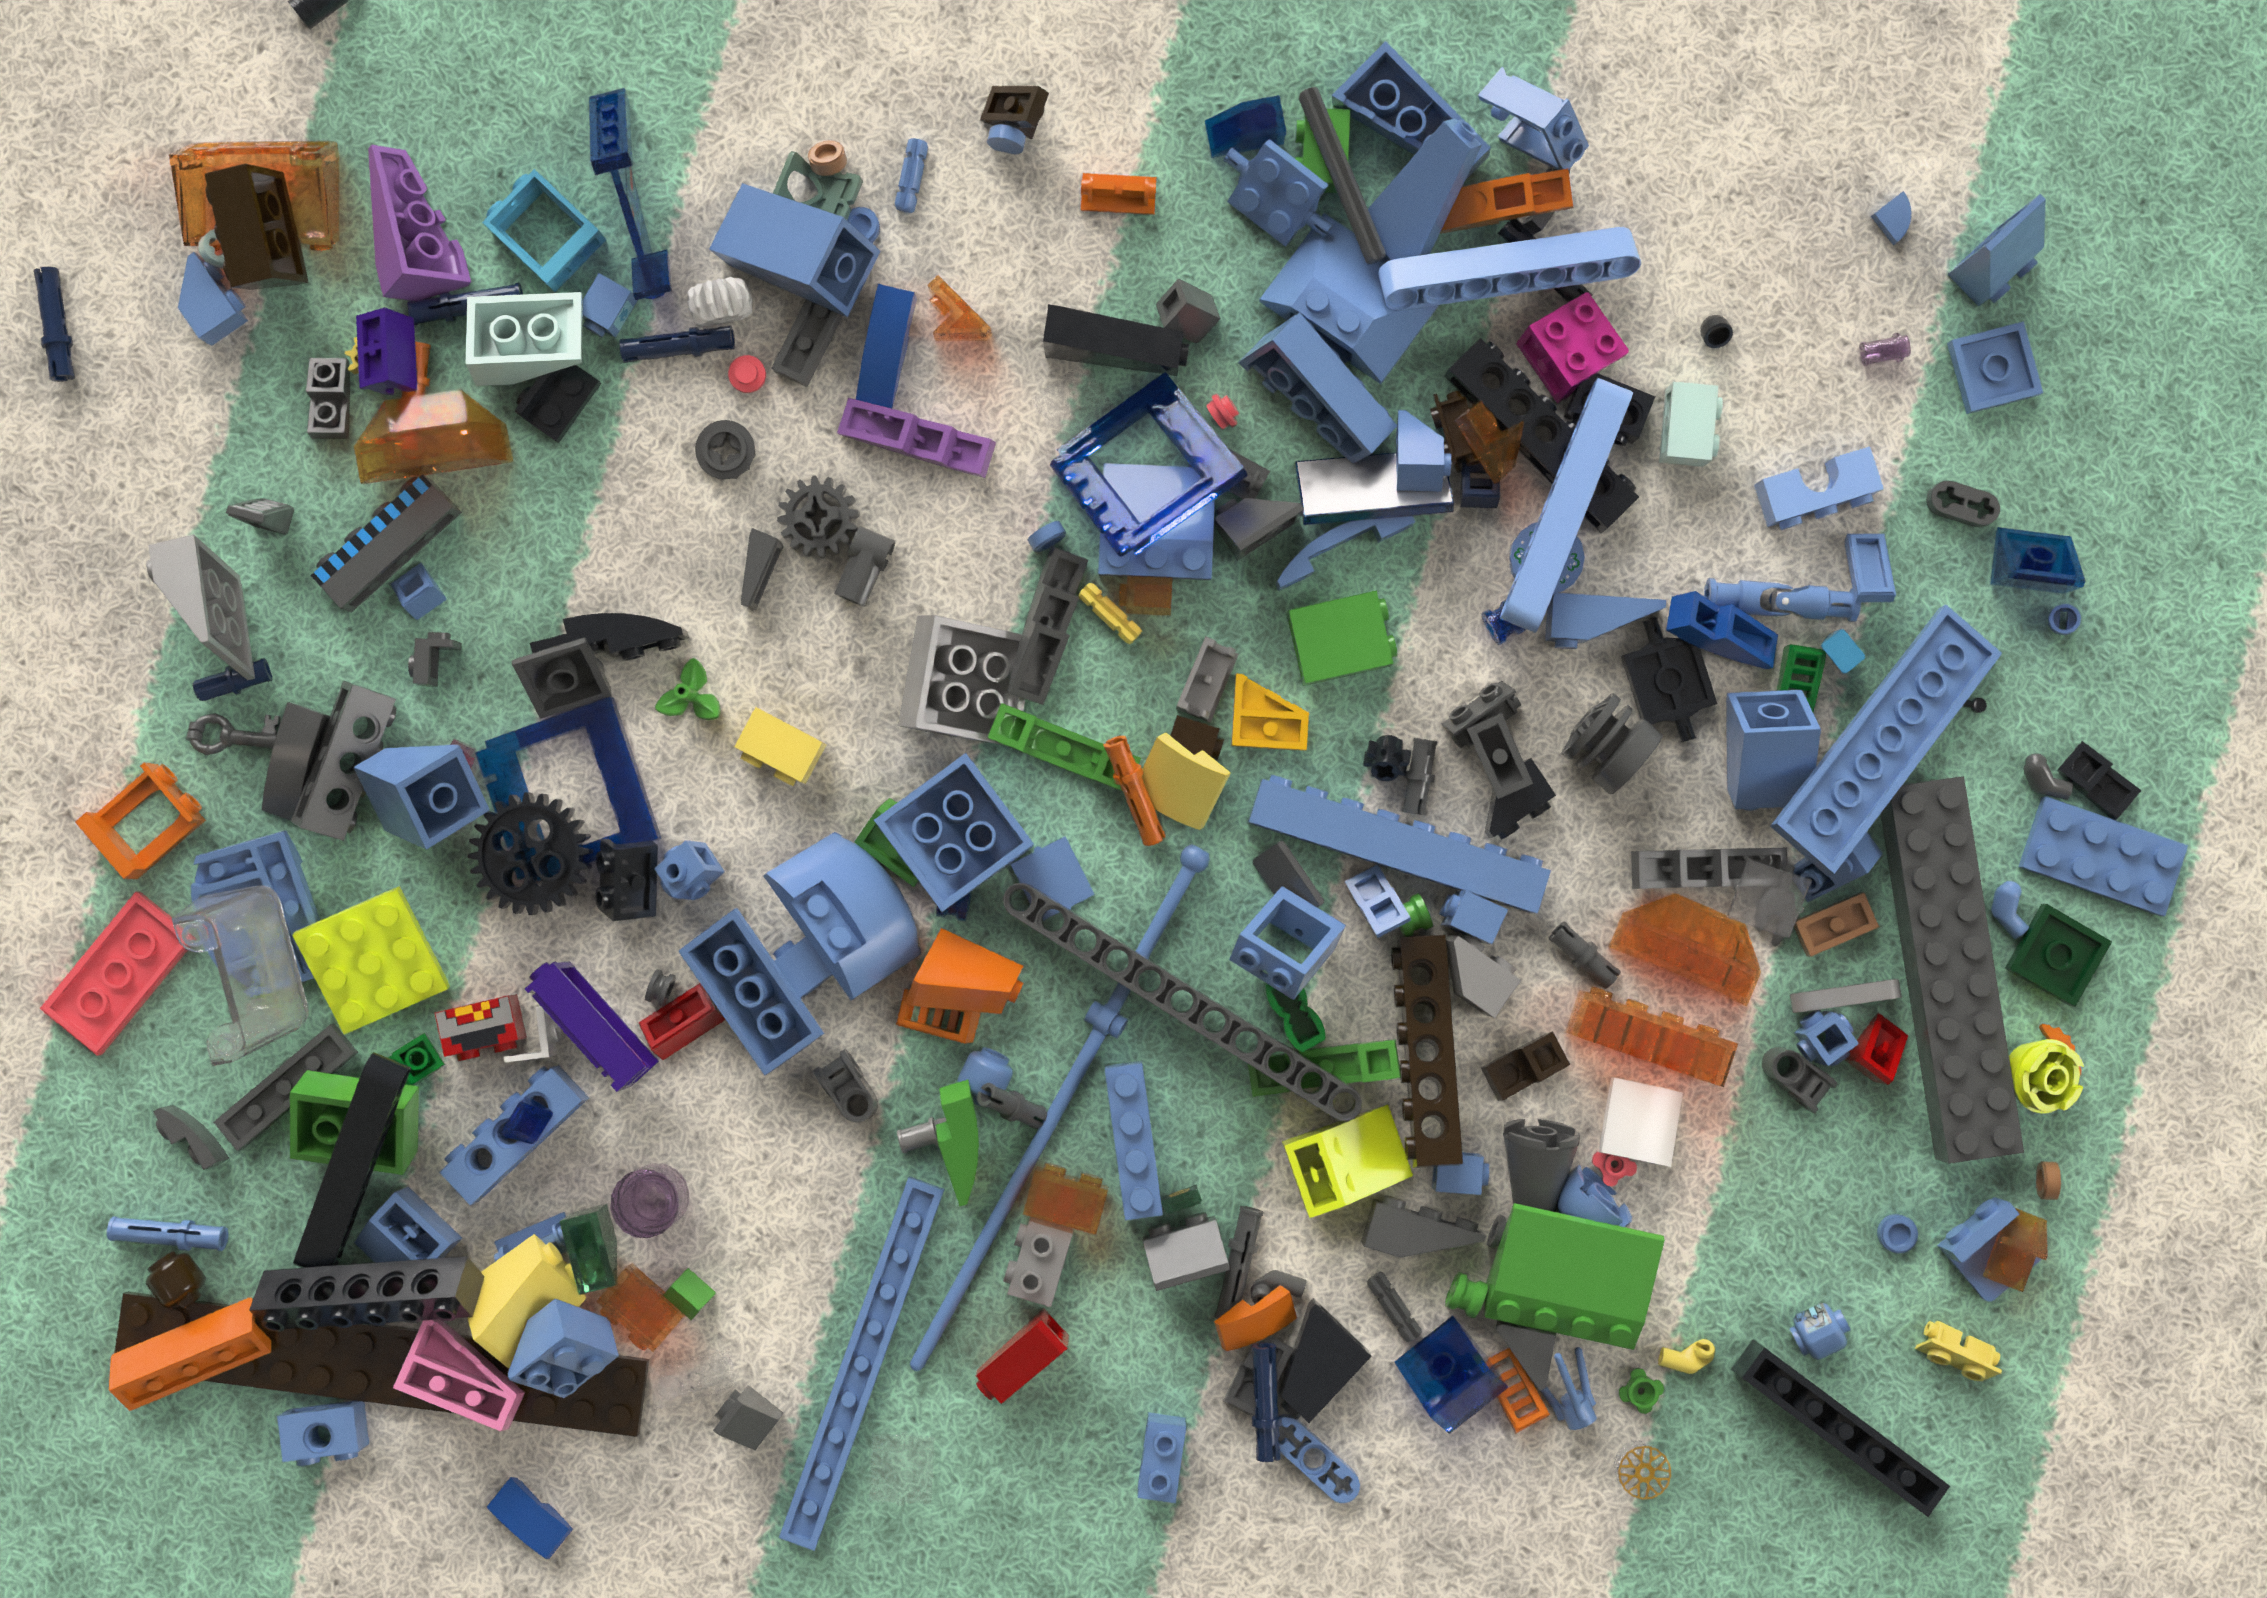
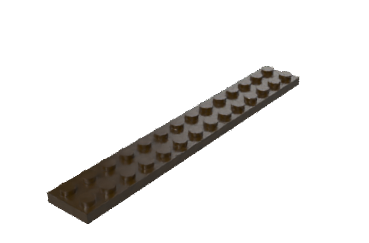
M125 1292L122 1296L114 1354L230 1305L197 1300L183 1310L179 1305L167 1309L162 1307L152 1294ZM255 1317V1323L271 1340V1353L204 1380L454 1413L393 1388L419 1329L358 1324L348 1328L327 1326L318 1327L315 1330L296 1328L273 1332L265 1329ZM459 1334L508 1377L509 1368L475 1342L472 1336ZM619 1355L605 1366L600 1373L595 1374L578 1387L574 1393L565 1398L514 1382L525 1394L513 1421L637 1437L640 1433L649 1359Z

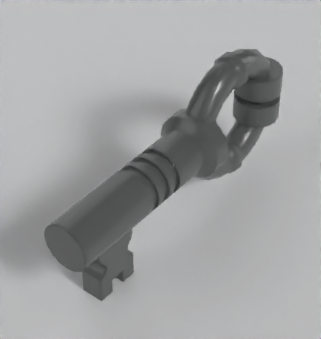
M216 713L201 716L195 722H190L186 740L190 741V744L196 751L204 755L219 753L233 744L273 749L278 733L276 728L280 726L281 717L275 716L274 720H271V715H265L264 723L266 725L262 732H246L244 730H235L229 720ZM208 723L219 724L223 728L220 732V742L215 745H204L201 743L205 725Z

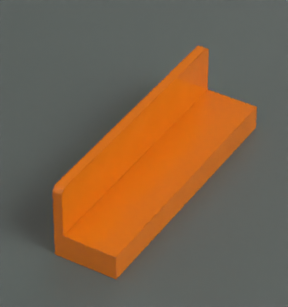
M249 1297L113 1354L110 1362L109 1391L129 1411H132L271 1353L270 1338L255 1323V1316L249 1311L253 1299Z

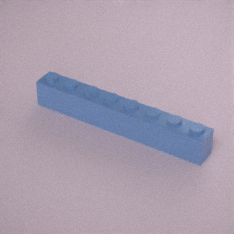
M1271 775L1269 781L1265 779L1260 781L1248 819L1249 824L1450 888L1467 890L1482 898L1529 913L1538 914L1551 870L1542 868L1543 860L1521 854L1520 860L1506 856L1507 849L1489 843L1485 844L1484 849L1470 845L1472 838L1455 832H1450L1448 837L1434 833L1436 827L1414 820L1413 825L1410 826L1398 822L1400 815L1386 810L1378 809L1377 815L1363 811L1364 804L1344 797L1341 803L1327 799L1328 792L1307 786L1305 792L1291 788L1293 781L1279 776Z

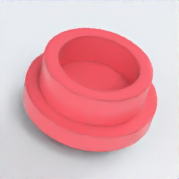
M743 355L731 363L728 377L733 387L738 391L753 393L763 386L766 380V370L758 358Z
M1217 393L1213 395V401L1208 403L1206 407L1221 429H1225L1229 425L1231 427L1236 426L1237 421L1234 417L1239 414V411L1227 395L1223 398Z

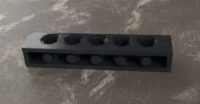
M1480 338L1448 369L1444 377L1458 391H1461V394L1496 429H1499V432L1553 484L1562 462L1561 455L1563 452H1566L1576 425L1571 421L1565 423L1555 413L1557 408L1554 403L1543 394L1538 396L1529 387L1531 382L1528 377L1518 368L1512 370L1502 360L1504 354L1494 343L1489 341L1486 344ZM1486 373L1496 375L1500 381V387L1497 389L1487 388L1483 384L1482 375ZM1513 399L1522 401L1526 407V414L1521 416L1513 414L1508 406L1509 401ZM1546 426L1552 433V440L1550 442L1540 441L1535 435V427ZM1608 458L1599 478L1604 484V494H1593L1584 516L1600 533L1608 529L1639 498L1634 492L1636 487L1633 482L1623 474L1617 475L1608 466L1610 463Z
M468 1256L265 1270L249 1311L261 1322L265 1329L273 1332L296 1328L315 1330L318 1327L327 1326L348 1328L358 1324L381 1326L389 1322L419 1323L421 1320L436 1319L453 1321L455 1318L473 1317L485 1276Z
M1754 1339L1731 1368L1742 1379L1927 1517H1929L1950 1488L1949 1484Z

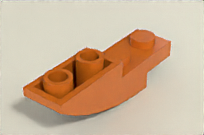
M1568 168L1533 175L1526 173L1462 187L1440 234L1499 224V221L1574 208Z

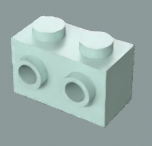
M1673 381L1665 389L1659 463L1704 467L1712 461V457L1717 456L1720 438L1718 434H1714L1715 421L1720 419L1723 408V399L1718 397V386Z

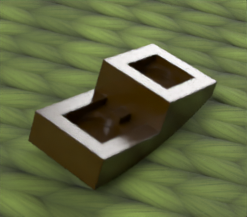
M1552 1031L1481 1067V1070L1497 1100L1503 1101L1531 1084L1547 1079L1568 1067L1570 1063Z

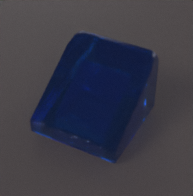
M532 1098L519 1101L502 1129V1135L514 1140L534 1144L553 1116V1112Z

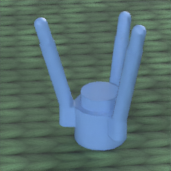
M1580 1347L1575 1349L1582 1391L1575 1389L1560 1353H1556L1554 1358L1568 1393L1560 1398L1562 1402L1560 1404L1547 1386L1540 1391L1553 1408L1559 1421L1565 1419L1570 1430L1587 1427L1597 1419L1593 1410L1596 1402L1591 1393L1586 1364Z

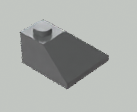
M1245 498L1237 503L1235 499H1232L1216 510L1219 516L1214 518V526L1238 561L1300 521L1304 508L1301 503Z

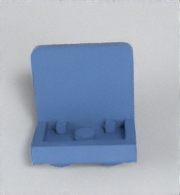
M1996 1197L1979 1205L1969 1219L1952 1228L1947 1233L1946 1238L1937 1245L1979 1296L1989 1302L1995 1300L2043 1257L2040 1248L2015 1220L2019 1212L2010 1202Z

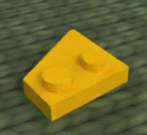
M1236 673L1231 746L1306 751L1309 712L1295 704H1291L1281 698L1280 695L1248 679L1247 676Z

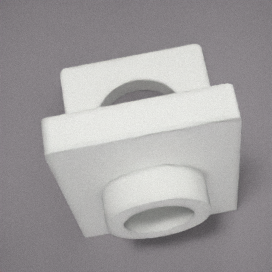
M541 1006L536 1007L541 1051L505 1056L504 1063L557 1055L556 1042L561 1040V1028Z

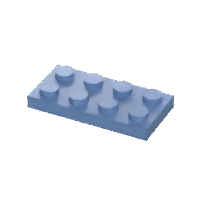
M2041 797L2018 867L2158 916H2165L2188 845L2049 797Z

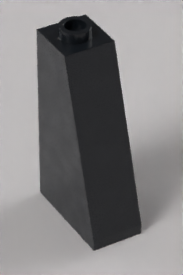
M1048 304L1043 338L1045 358L1177 376L1179 366L1186 367L1189 344L1182 343V331Z

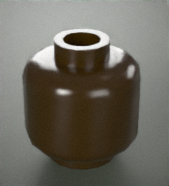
M172 1251L147 1269L150 1275L146 1279V1285L162 1307L168 1309L179 1305L183 1310L202 1297L199 1289L205 1284L206 1277L189 1254L181 1253L177 1255Z

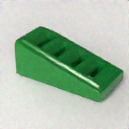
M1794 644L1785 646L1783 648L1777 691L1789 690V688L1807 691L1806 699L1812 712H1814L1825 666L1826 652L1823 649ZM1796 658L1812 661L1811 667L1796 665ZM1792 673L1809 676L1808 682L1791 680Z

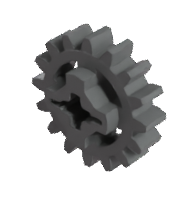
M812 476L811 485L808 486L801 479L798 480L799 490L795 493L793 490L787 489L785 492L790 501L788 503L779 502L778 505L786 512V515L777 517L779 524L787 525V528L781 532V535L785 539L794 537L790 546L797 550L803 545V554L807 557L811 556L813 550H817L819 557L825 558L826 549L829 548L836 555L839 554L838 544L841 541L847 545L851 544L847 536L848 531L856 532L858 530V527L851 523V519L860 517V513L858 510L849 508L856 502L853 495L843 497L847 488L840 484L834 489V481L830 477L826 478L824 484H820L817 476ZM824 494L834 497L841 507L829 506L825 502ZM808 496L806 504L801 509H796L799 503ZM817 504L822 512L827 515V517L821 518L819 529L815 522L810 519V517L816 515ZM841 524L836 534L829 538L828 533L835 525ZM796 527H807L811 531L813 541L801 536Z

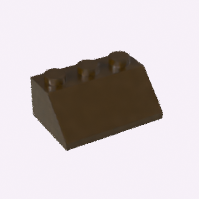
M245 163L205 173L207 183L205 189L206 197L213 208L216 221L214 231L222 247L225 260L223 270L226 278L230 281L231 288L254 290L309 283L284 172Z

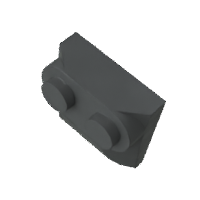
M586 638L576 639L512 660V666L540 719L612 697L611 686L605 676L604 665L596 658Z

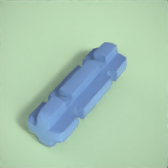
M911 138L908 140L905 152L908 157L904 158L898 185L900 192H897L895 199L896 209L906 213H913L915 211L917 203L915 193H919L924 170V162L922 160L926 159L928 151L927 142L921 139Z

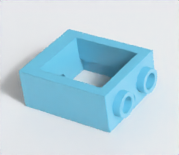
M534 169L529 175L524 174L516 180L512 187L513 191L503 201H497L489 208L486 214L487 218L482 223L547 286L556 292L606 241V238ZM542 193H545L580 229L542 267L505 231Z

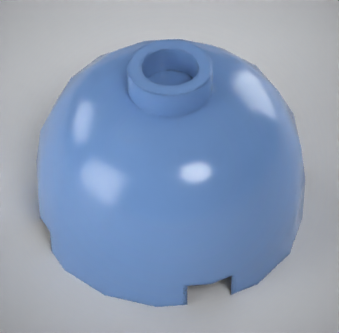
M1581 1165L1576 1166L1569 1173L1558 1200L1557 1209L1559 1213L1621 1227H1627L1632 1222V1216L1626 1204L1623 1203L1618 1207L1611 1196L1616 1195V1191L1610 1186L1605 1185L1597 1173L1588 1167L1582 1170Z

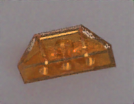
M462 390L385 400L354 445L361 484L513 462L507 425Z
M1677 893L1623 912L1608 946L1611 949L1746 1007L1761 974V969L1744 922Z

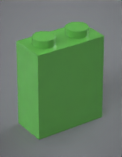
M1377 590L1288 610L1286 614L1303 686L1387 668L1394 664L1392 657H1397L1398 655L1394 636H1387L1384 621L1389 620L1387 604L1384 598H1378Z

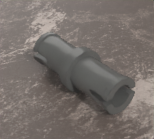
M1414 738L1410 769L1406 771L1404 777L1408 778L1402 812L1426 815L1430 782L1434 783L1435 775L1431 774L1438 741Z
M1565 921L1559 924L1549 936L1551 942H1554L1573 959L1572 964L1576 968L1582 967L1604 989L1610 987L1617 980V976L1620 975L1621 971L1597 952L1598 947L1592 941L1587 943Z
M986 1083L981 1088L991 1093V1096L980 1091L978 1092V1104L999 1112L1000 1116L1010 1122L1017 1120L1034 1129H1038L1043 1125L1042 1122L1033 1119L1034 1116L1046 1121V1108L1026 1100L1024 1095L1017 1091L1007 1092L996 1087L994 1084Z

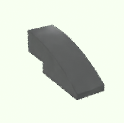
M287 702L269 762L263 793L262 811L290 821L292 820L328 723L329 715Z

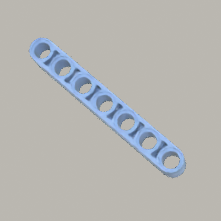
M1615 227L1394 259L1386 262L1379 268L1378 276L1386 306L1392 310H1408L1621 279L1637 272L1641 266V260L1632 232L1625 227Z
M1600 378L1595 380L1503 606L1500 619L1534 633L1537 632L1631 401L1632 391Z

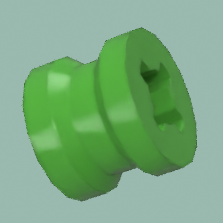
M1419 893L1412 895L1408 902L1403 903L1411 918V921L1399 927L1403 937L1413 936L1414 931L1420 928L1427 930L1433 927L1429 911Z
M1458 1272L1447 1293L1445 1307L1452 1310L1456 1308L1462 1309L1466 1316L1473 1319L1476 1318L1484 1303L1488 1284L1481 1280L1473 1282L1468 1279L1466 1274Z

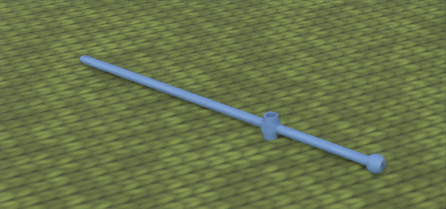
M1193 844L1183 849L1180 856V862L1183 866L1136 949L1138 953L1149 959L1195 873L1204 871L1210 861L1209 853ZM1119 982L1105 1005L1094 1001L1088 1010L1084 1021L1093 1025L1092 1031L1047 1111L1046 1121L1043 1120V1125L1036 1131L911 1359L910 1366L914 1371L921 1370L932 1354L1103 1040L1108 1034L1118 1039L1123 1032L1128 1019L1120 1015V1009L1131 990Z

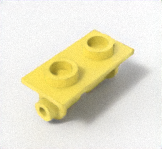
M1929 1321L1926 1324L1924 1335L1928 1336V1340L1916 1345L1915 1349L1927 1354L1928 1360L1939 1365H1951L1962 1370L1961 1374L1964 1377L1974 1381H1984L2001 1374L2002 1370L1995 1367L2000 1360V1353L1996 1352L1994 1346L1969 1335L1966 1337L1963 1347L1960 1346L1963 1332L1940 1321L1935 1323Z

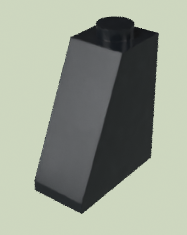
M1314 1298L1308 1303L1279 1389L1281 1397L1284 1399L1281 1406L1294 1419L1298 1420L1302 1416L1308 1423L1317 1416L1372 1357L1369 1350Z

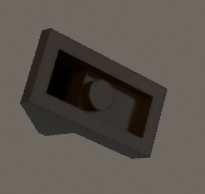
M992 86L980 121L993 126L1003 124L1015 127L1022 131L1026 138L1033 139L1038 122L1043 116L1049 92L1040 86Z

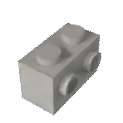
M1032 1216L1028 1225L1020 1223L1014 1245L1021 1247L1017 1262L1009 1260L1003 1282L1010 1284L1007 1294L1051 1307L1074 1229Z

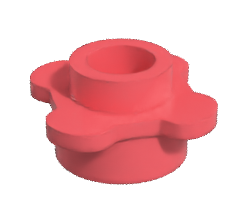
M1596 1152L1592 1157L1593 1165L1598 1167L1603 1175L1602 1181L1607 1186H1615L1619 1179L1626 1175L1633 1176L1637 1171L1636 1163L1630 1161L1629 1158ZM1614 1160L1618 1162L1615 1168L1611 1166V1162Z

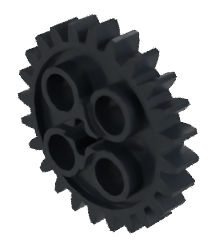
M524 792L521 802L518 795H509V806L503 801L495 802L497 814L491 811L483 814L488 821L487 825L475 824L474 827L481 833V837L469 839V842L478 846V852L468 854V858L478 860L479 865L472 868L470 873L482 874L483 876L477 883V888L488 886L491 888L487 893V900L501 897L498 908L505 909L513 903L512 910L514 914H521L526 906L528 915H537L540 905L544 913H549L553 910L552 901L557 906L567 905L564 893L571 897L578 895L577 890L573 886L574 883L584 884L587 882L579 873L581 869H592L591 864L583 861V856L592 854L593 849L584 848L582 844L591 838V835L579 834L578 830L585 821H571L575 809L566 808L561 811L563 800L554 799L549 804L548 794H539L535 802L533 793ZM542 820H545L550 828L549 835L544 840L538 837L536 831L537 825ZM522 821L525 824L524 832L520 829L519 826L520 822ZM507 831L514 838L513 847L509 851L503 849L501 845L502 836ZM530 848H535L536 854L530 860H527L525 853L529 852ZM553 856L559 859L561 865L560 872L556 876H552L547 868L548 861ZM518 867L525 874V880L521 887H517L512 881L513 871ZM537 875H538V876L541 878V880H542V885H541V886H538L537 883H536V882H537V879H538V878H537Z

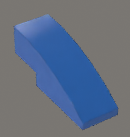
M878 284L864 346L856 400L893 408L917 302L915 292Z
M1697 591L1672 596L1666 631L1716 655L1763 669L1773 668L1778 640L1777 633L1733 604L1719 607Z

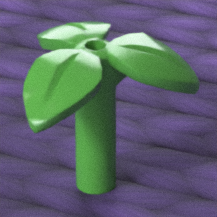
M692 658L684 665L681 671L680 679L682 683L677 684L674 690L671 689L664 693L657 701L655 710L667 716H678L684 713L689 703H692L695 715L703 720L717 719L721 713L719 701L713 694L698 693V690L706 684L707 675L703 665L696 658Z

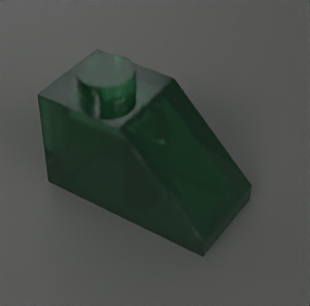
M603 1204L572 1212L560 1220L579 1295L616 1286L618 1284L617 1238L608 1205Z

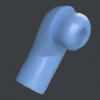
M2006 881L1994 893L1991 912L2004 929L2016 939L2022 936L2029 926L2016 913L2022 893L2021 887L2016 882Z

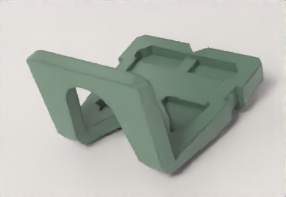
M791 151L773 194L795 201L788 190L787 183L790 174L796 171L810 178L818 191V195L800 203L842 216L848 220L851 213L849 205H853L863 184L862 178L859 175L847 172L846 174L838 172L828 176L818 175L812 171L811 166L797 152Z

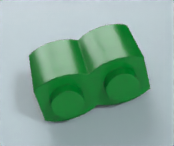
M1263 983L1264 995L1269 1006L1281 1017L1283 1032L1287 1040L1297 1050L1304 1052L1325 1040L1323 1023L1317 1013L1307 1006L1308 1001L1304 988L1293 1000L1269 984Z

